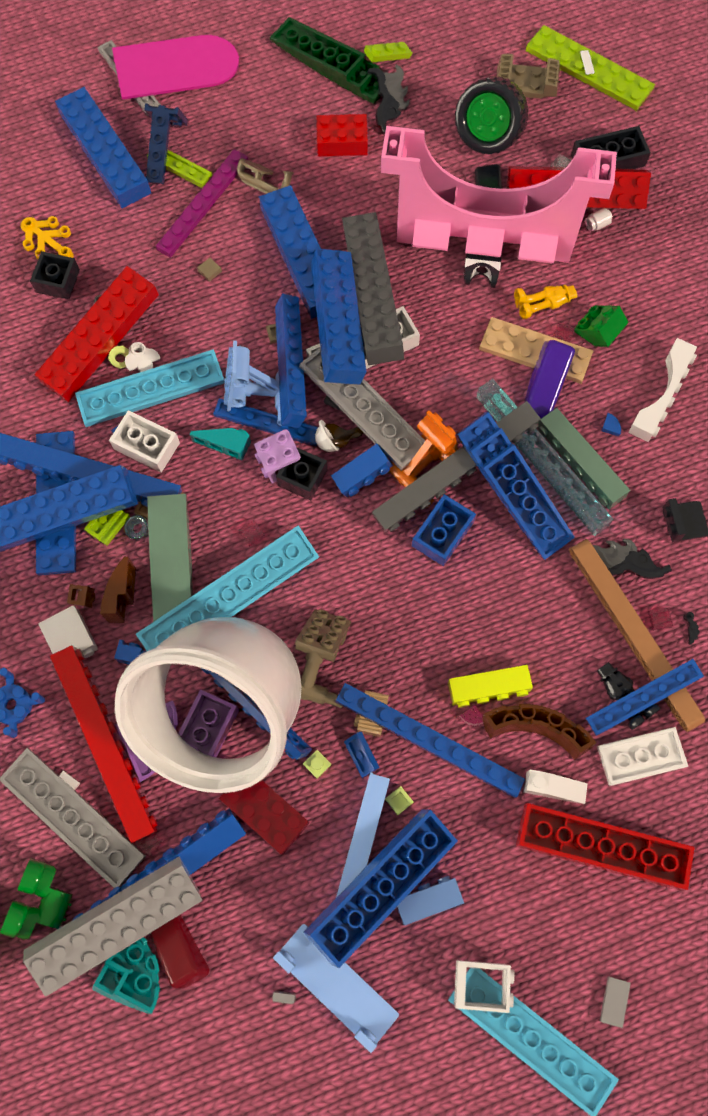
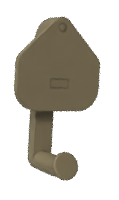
M240 158L237 166V173L245 184L266 194L290 186L292 174H294V172L284 171L283 173L285 174L281 188H278L262 180L263 174L273 175L274 171L243 158ZM245 167L252 169V172L256 173L255 177L244 172Z

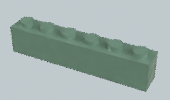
M558 408L540 419L537 427L540 435L546 437L551 447L561 454L563 461L574 469V473L578 478L583 479L587 488L597 495L599 502L610 510L627 497L630 489Z

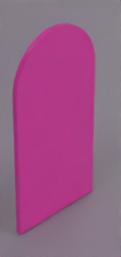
M199 35L112 48L122 100L218 86L230 80L237 72L239 66V55L235 47L229 41L214 35Z

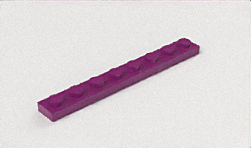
M235 149L230 153L157 243L156 249L170 258L238 175L237 166L240 158L248 160V156Z

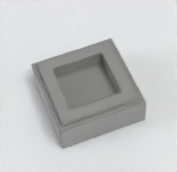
M273 992V1002L293 1004L296 1000V993Z

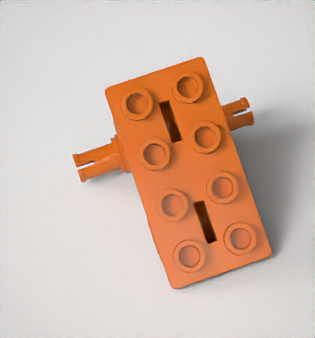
M428 410L426 416L417 425V429L422 433L421 437L425 442L407 467L401 471L391 461L393 466L390 467L388 473H391L404 488L417 480L416 476L433 460L435 461L439 458L443 461L459 450L457 447L458 443L456 442L457 438L455 437L456 432L449 425L446 427L442 423V418L436 412L432 413Z

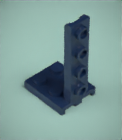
M145 103L144 111L152 119L146 179L148 183L164 184L170 124L181 128L182 125L187 126L188 119L179 107L173 109L166 108L164 105L156 107Z

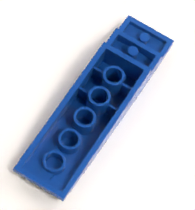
M485 412L456 434L483 476L544 560L575 538L516 446L510 442L502 428L498 427L489 412Z

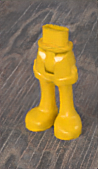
M566 284L562 286H546L543 291L531 295H526L522 288H517L514 291L515 305L519 308V315L522 319H529L533 313L542 309L549 308L552 310L559 308L563 304L569 303L571 299L577 298L574 285L567 286ZM544 300L540 303L530 305V303Z

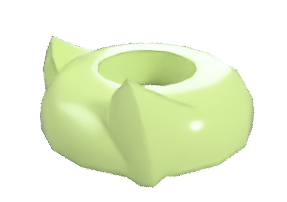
M123 346L112 348L109 352V362L116 368H126L125 361L117 362L115 357L118 354L126 357L129 354V349Z

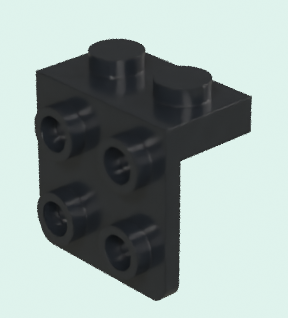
M676 498L668 499L663 506V515L666 519L668 533L672 542L708 536V526L700 501L678 504Z

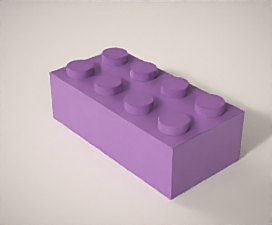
M200 689L178 734L197 751L217 757L239 709L236 705Z

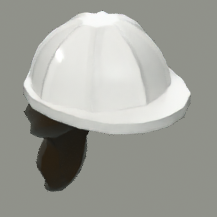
M320 420L315 434V441L322 450L334 452L346 447L350 440L361 437L364 432L358 426L351 430H345L336 424H326Z

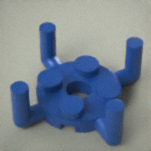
M1 668L0 675L6 678V686L0 688V722L9 725V727L3 729V734L15 738L18 735L17 724L25 720L24 718L32 710V705L43 704L45 697L37 692L30 695L23 687L14 684V674L6 668ZM10 700H15V708L8 710L7 703Z

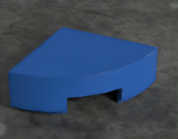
M607 413L601 431L619 437L621 425L615 416Z

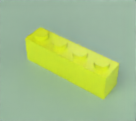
M528 665L451 678L448 681L452 706L458 705V708L470 706L471 702H477L478 704L488 703L489 699L497 698V701L509 699L510 695L515 694L517 697L529 695L528 692L533 689Z

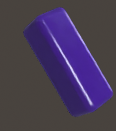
M548 340L543 343L524 401H528L541 419L554 410L575 354V349L572 346L556 340Z

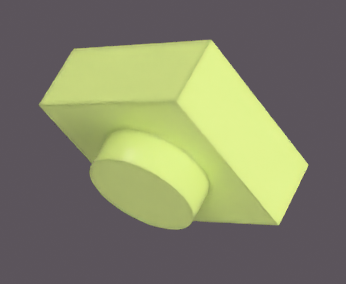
M316 750L303 765L318 779L331 766V763Z

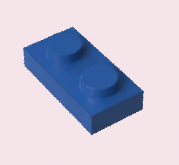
M362 731L344 741L361 778L370 775V772L373 773L380 768Z

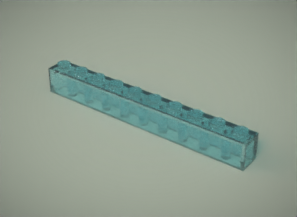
M493 378L478 388L477 399L497 422L517 408L515 403ZM535 429L531 433L527 431L522 434L523 438L516 445L594 536H597L610 526L614 520L613 517L540 432Z

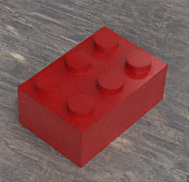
M367 114L316 115L318 157L368 155Z

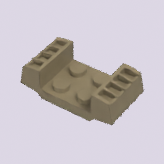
M514 54L501 55L496 77L501 76L517 84L525 97L538 99L557 97L560 72L559 60L548 58L546 68L512 64Z

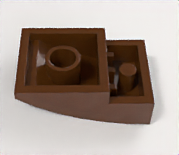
M124 556L114 569L103 594L100 614L108 623H125L126 605H134L136 567L128 556Z

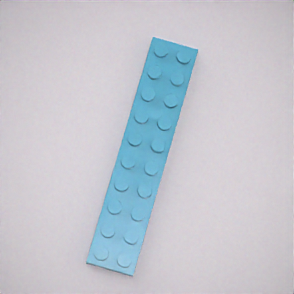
M298 525L137 632L136 636L146 651L155 649L172 634L190 624L209 618L232 617L318 559L319 555Z

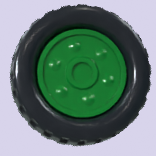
M490 76L474 82L461 94L456 105L455 125L461 140L473 151L481 154L490 155L508 149L518 141L526 129L529 111L526 97L517 84L501 76Z

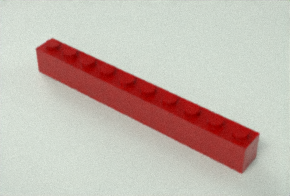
M71 645L50 655L130 842L135 843L157 832V820L154 815H150L147 809L150 807L146 796H142L139 791L141 784L138 778L132 775L131 770L133 766L129 758L125 759L122 752L125 750L124 745L120 739L117 740L114 734L117 732L116 727L112 721L109 722L106 716L109 713L105 703H101L98 698L101 695L97 685H93L90 678L93 676L89 667H85L82 660L85 658L81 649Z

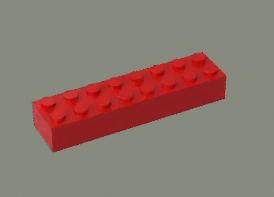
M509 166L507 189L539 184L554 177L566 167ZM615 169L614 186L610 198L590 197L587 207L646 209L651 172L641 169Z
M126 266L34 375L42 384L69 403L75 393L80 390L106 359L111 349L116 347L159 296L155 285Z
M529 803L524 805L516 847L677 890H688L695 849L693 846Z

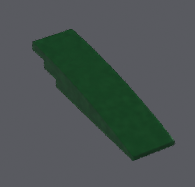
M291 17L269 37L273 43L355 95L372 104H375L381 97L378 91L377 76L367 73L369 68L380 69V67L366 60V54Z

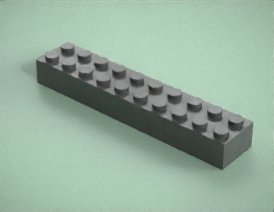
M373 212L342 218L347 252H351L359 318L367 364L369 366L404 360L403 342L377 213Z

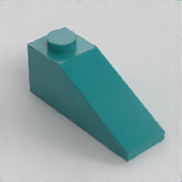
M225 428L190 432L192 442L239 460H243L251 444L250 435L243 429Z

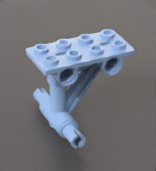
M233 340V346L229 347L224 383V405H227V411H231V407L239 408L245 406L246 396L275 397V408L278 411L277 424L281 425L278 372L276 373V378L273 379L250 366V350L246 347L237 346V341Z

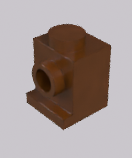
M70 584L67 604L92 608V603L95 601V589L88 586ZM76 590H79L77 601H75Z

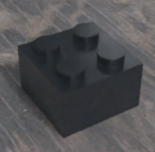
M41 251L30 282L36 293L69 300L80 269L75 258Z
M297 448L301 457L300 460L280 469L276 476L277 484L279 487L311 501L328 471L327 460Z

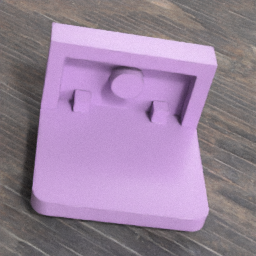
M287 429L254 444L257 451L255 457L259 464H263L261 471L265 479L269 477L272 484L277 482L275 471L301 458Z

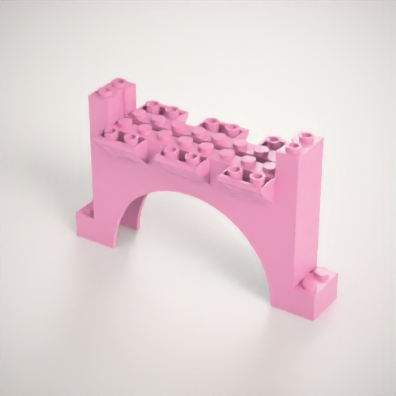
M386 126L381 156V173L400 175L397 242L413 244L412 247L448 251L449 236L467 238L465 253L501 257L502 244L505 242L520 244L519 260L554 264V261L569 263L589 198H610L614 186L617 152L578 148L568 166L544 182L513 189L488 188L463 181L443 169L434 160L427 148L425 130Z

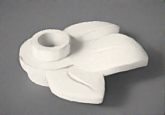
M135 342L129 347V354L125 357V366L129 371L137 368L140 372L152 369V362L160 360V356L154 349L146 348L141 342Z

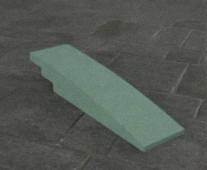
M186 494L147 496L153 622L193 596L191 536L189 535Z

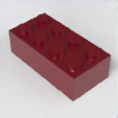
M262 780L243 790L223 793L219 797L226 806L281 855H284L310 824L307 819Z

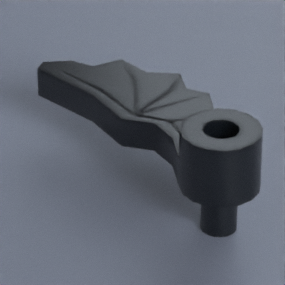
M687 612L683 617L689 624L687 629L689 635L688 644L691 645L694 643V640L698 639L700 631L698 630L699 626L693 621L694 614Z

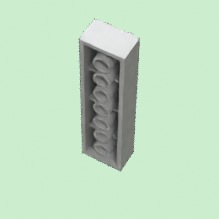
M177 857L24 949L23 963L46 997L203 901L200 891L181 858Z

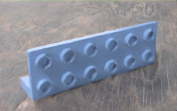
M302 924L273 959L287 973L291 972L372 1053L377 1047L378 1041L399 1017V1013L346 963L339 969L331 965L303 933L308 927Z

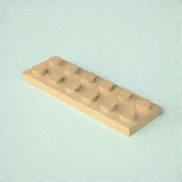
M493 317L490 319L479 348L481 351L534 368L539 359L543 343L548 340L559 341L575 349V354L565 379L582 384L593 350Z

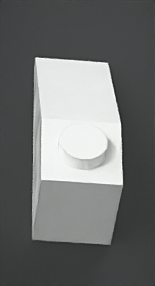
M528 770L526 772L523 793L585 804L587 783L535 770Z

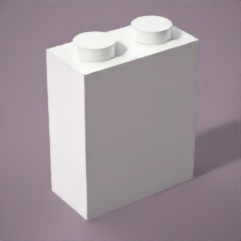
M74 605L38 623L53 654L71 645L77 649L80 648L84 658L92 656L94 651L98 650L80 611Z

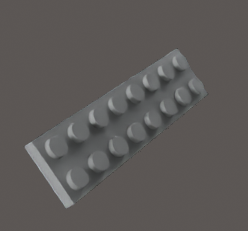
M321 348L300 363L301 369L374 444L377 443L385 455L401 471L410 463L425 440L364 379L360 385L324 382Z
M26 748L0 777V781L114 888H120L146 857L143 852L131 843L130 840L30 748Z

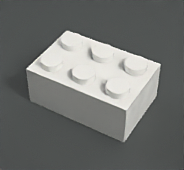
M129 410L109 440L114 450L161 473L180 444L176 433Z

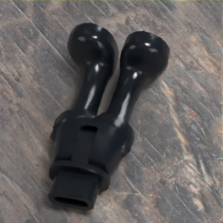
M610 662L597 670L598 674L602 677L600 681L603 682L607 695L611 700L616 699L617 701L635 691L633 688L634 682L620 672L617 667L614 669ZM653 704L641 711V715L637 713L628 718V727L634 730L645 720L656 714L661 707L658 704Z

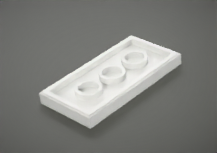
M676 727L597 746L609 786L688 767Z

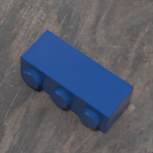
M376 443L332 474L331 477L343 495L352 497L363 486L372 484L376 477L389 472L393 464Z

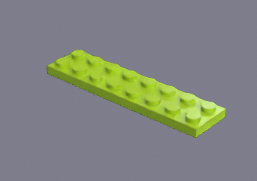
M545 25L541 27L526 46L525 51L545 62L548 61V58L559 60L560 70L636 111L655 86L654 83ZM589 50L594 74H586L580 51Z

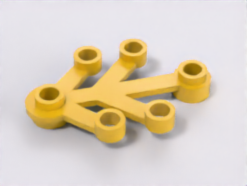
M51 216L43 221H36L32 217L22 220L20 226L25 232V240L22 244L26 251L34 249L33 234L38 236L37 250L35 251L37 259H39L38 255L41 251L45 252V243L56 250L58 255L74 258V254L69 247H62L52 239V237L68 238L71 235L68 226H62L59 230L42 231L39 229L44 227L57 228L59 222L55 216Z

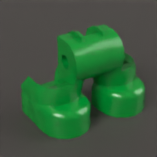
M32 857L29 859L17 890L27 894H35L42 898L39 907H29L24 903L13 900L0 934L26 940L30 938L35 923L59 929L62 922L67 920L65 914L68 907L72 906L70 901L73 894L50 887L57 870L53 865Z

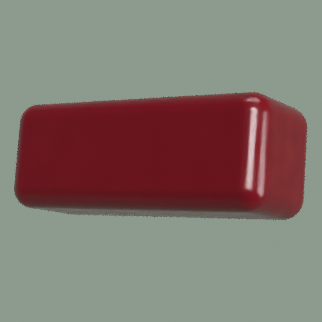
M181 914L149 933L172 988L185 989L209 974V967Z

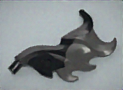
M397 64L395 65L396 72L386 73L378 68H369L367 71L369 75L375 74L377 76L379 95L383 98L376 111V123L382 135L386 132V122L397 119L401 115V111L405 110L410 103V100H407V102L403 101L408 92V86L405 89L402 88L401 82L404 78V72Z
M623 538L626 546L610 540L606 541L610 545V548L607 549L593 545L611 575H622L624 571H630L642 578L656 579L672 572L669 564L661 568L657 567L644 549L637 552L635 543L629 539Z

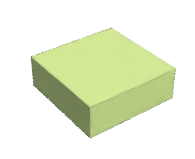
M401 786L385 798L397 816L414 803Z

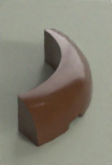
M533 704L501 706L482 715L483 725L490 739L508 732L523 731L536 733L558 743L574 760L588 752L597 743L581 725L575 724L566 718V715L544 706Z

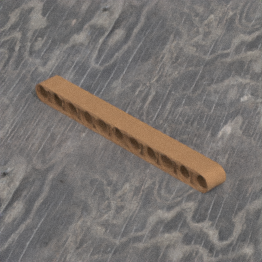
M585 539L569 548L573 560L650 679L653 681L673 670L590 541ZM685 687L664 698L666 704L686 732H690L705 723L704 715Z

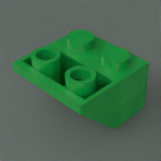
M593 305L588 310V313L578 322L573 331L594 346L609 347L629 322L620 306Z

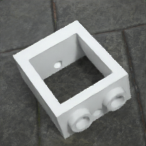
M456 960L454 1007L456 1009L509 1013V1008H513L514 1003L513 993H510V984H514V970H511V965ZM466 967L502 970L501 1004L465 1001Z

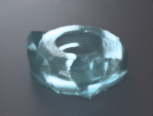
M140 515L132 516L125 523V533L131 539H141L149 534L148 523ZM136 524L142 525L139 533H134L133 531Z

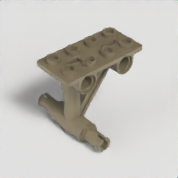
M315 609L295 641V650L306 653V664L301 679L302 700H309L321 705L327 703L342 709V705L335 702L338 694L329 692V689L315 684V680L323 659L334 662L339 646L343 645L351 621L347 620L344 616H335L325 610Z

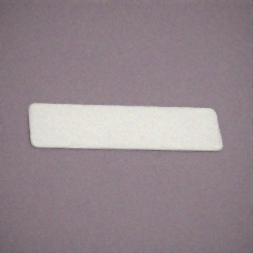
M589 50L580 51L586 74H594Z

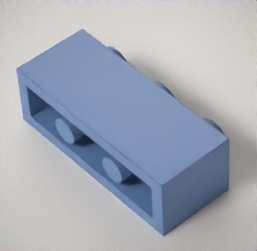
M446 876L438 879L437 885L431 887L427 883L417 887L418 892L409 893L397 906L403 925L405 926L464 904L456 879L450 880V877Z

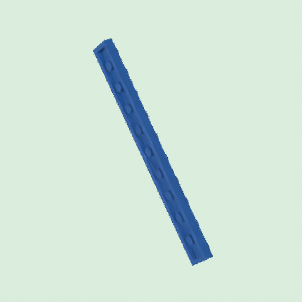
M344 683L335 700L336 703L514 798L518 797L525 778Z

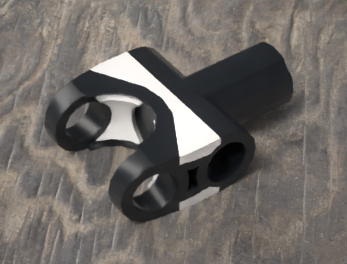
M466 253L464 284L470 285L474 276L484 275L488 278L489 284H491L490 288H495L500 272L501 257Z

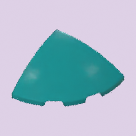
M143 937L108 958L93 984L92 990L125 1006L152 1015L160 990L159 965L156 955L152 953L147 945V940Z

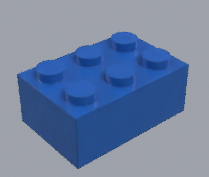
M444 494L413 537L412 547L444 567L474 523L476 513Z

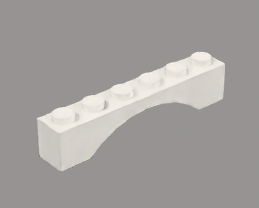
M679 338L676 339L665 360L668 370V383L664 395L657 402L639 411L628 433L649 442L652 436H657L660 430L658 424L659 422L663 423L668 414L665 410L667 407L670 408L675 400L672 396L674 392H679L682 386L680 380L681 378H686L690 370L687 366L688 364L692 365L697 356L694 354L696 346Z

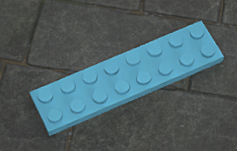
M213 349L76 392L75 395L84 425L89 427L126 415L128 410L136 412L223 384L225 380Z
M469 968L466 972L465 1001L501 1004L502 986L480 968ZM455 990L448 998V1001L451 1002L453 1005ZM515 996L513 1008H509V1013L459 1009L590 1116H597L619 1081L618 1078Z

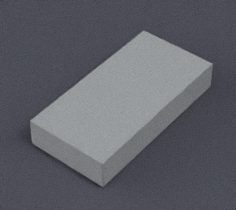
M608 976L600 1022L623 1028L630 982Z

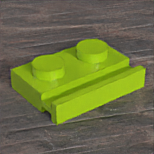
M120 510L91 520L84 530L108 546L130 516Z

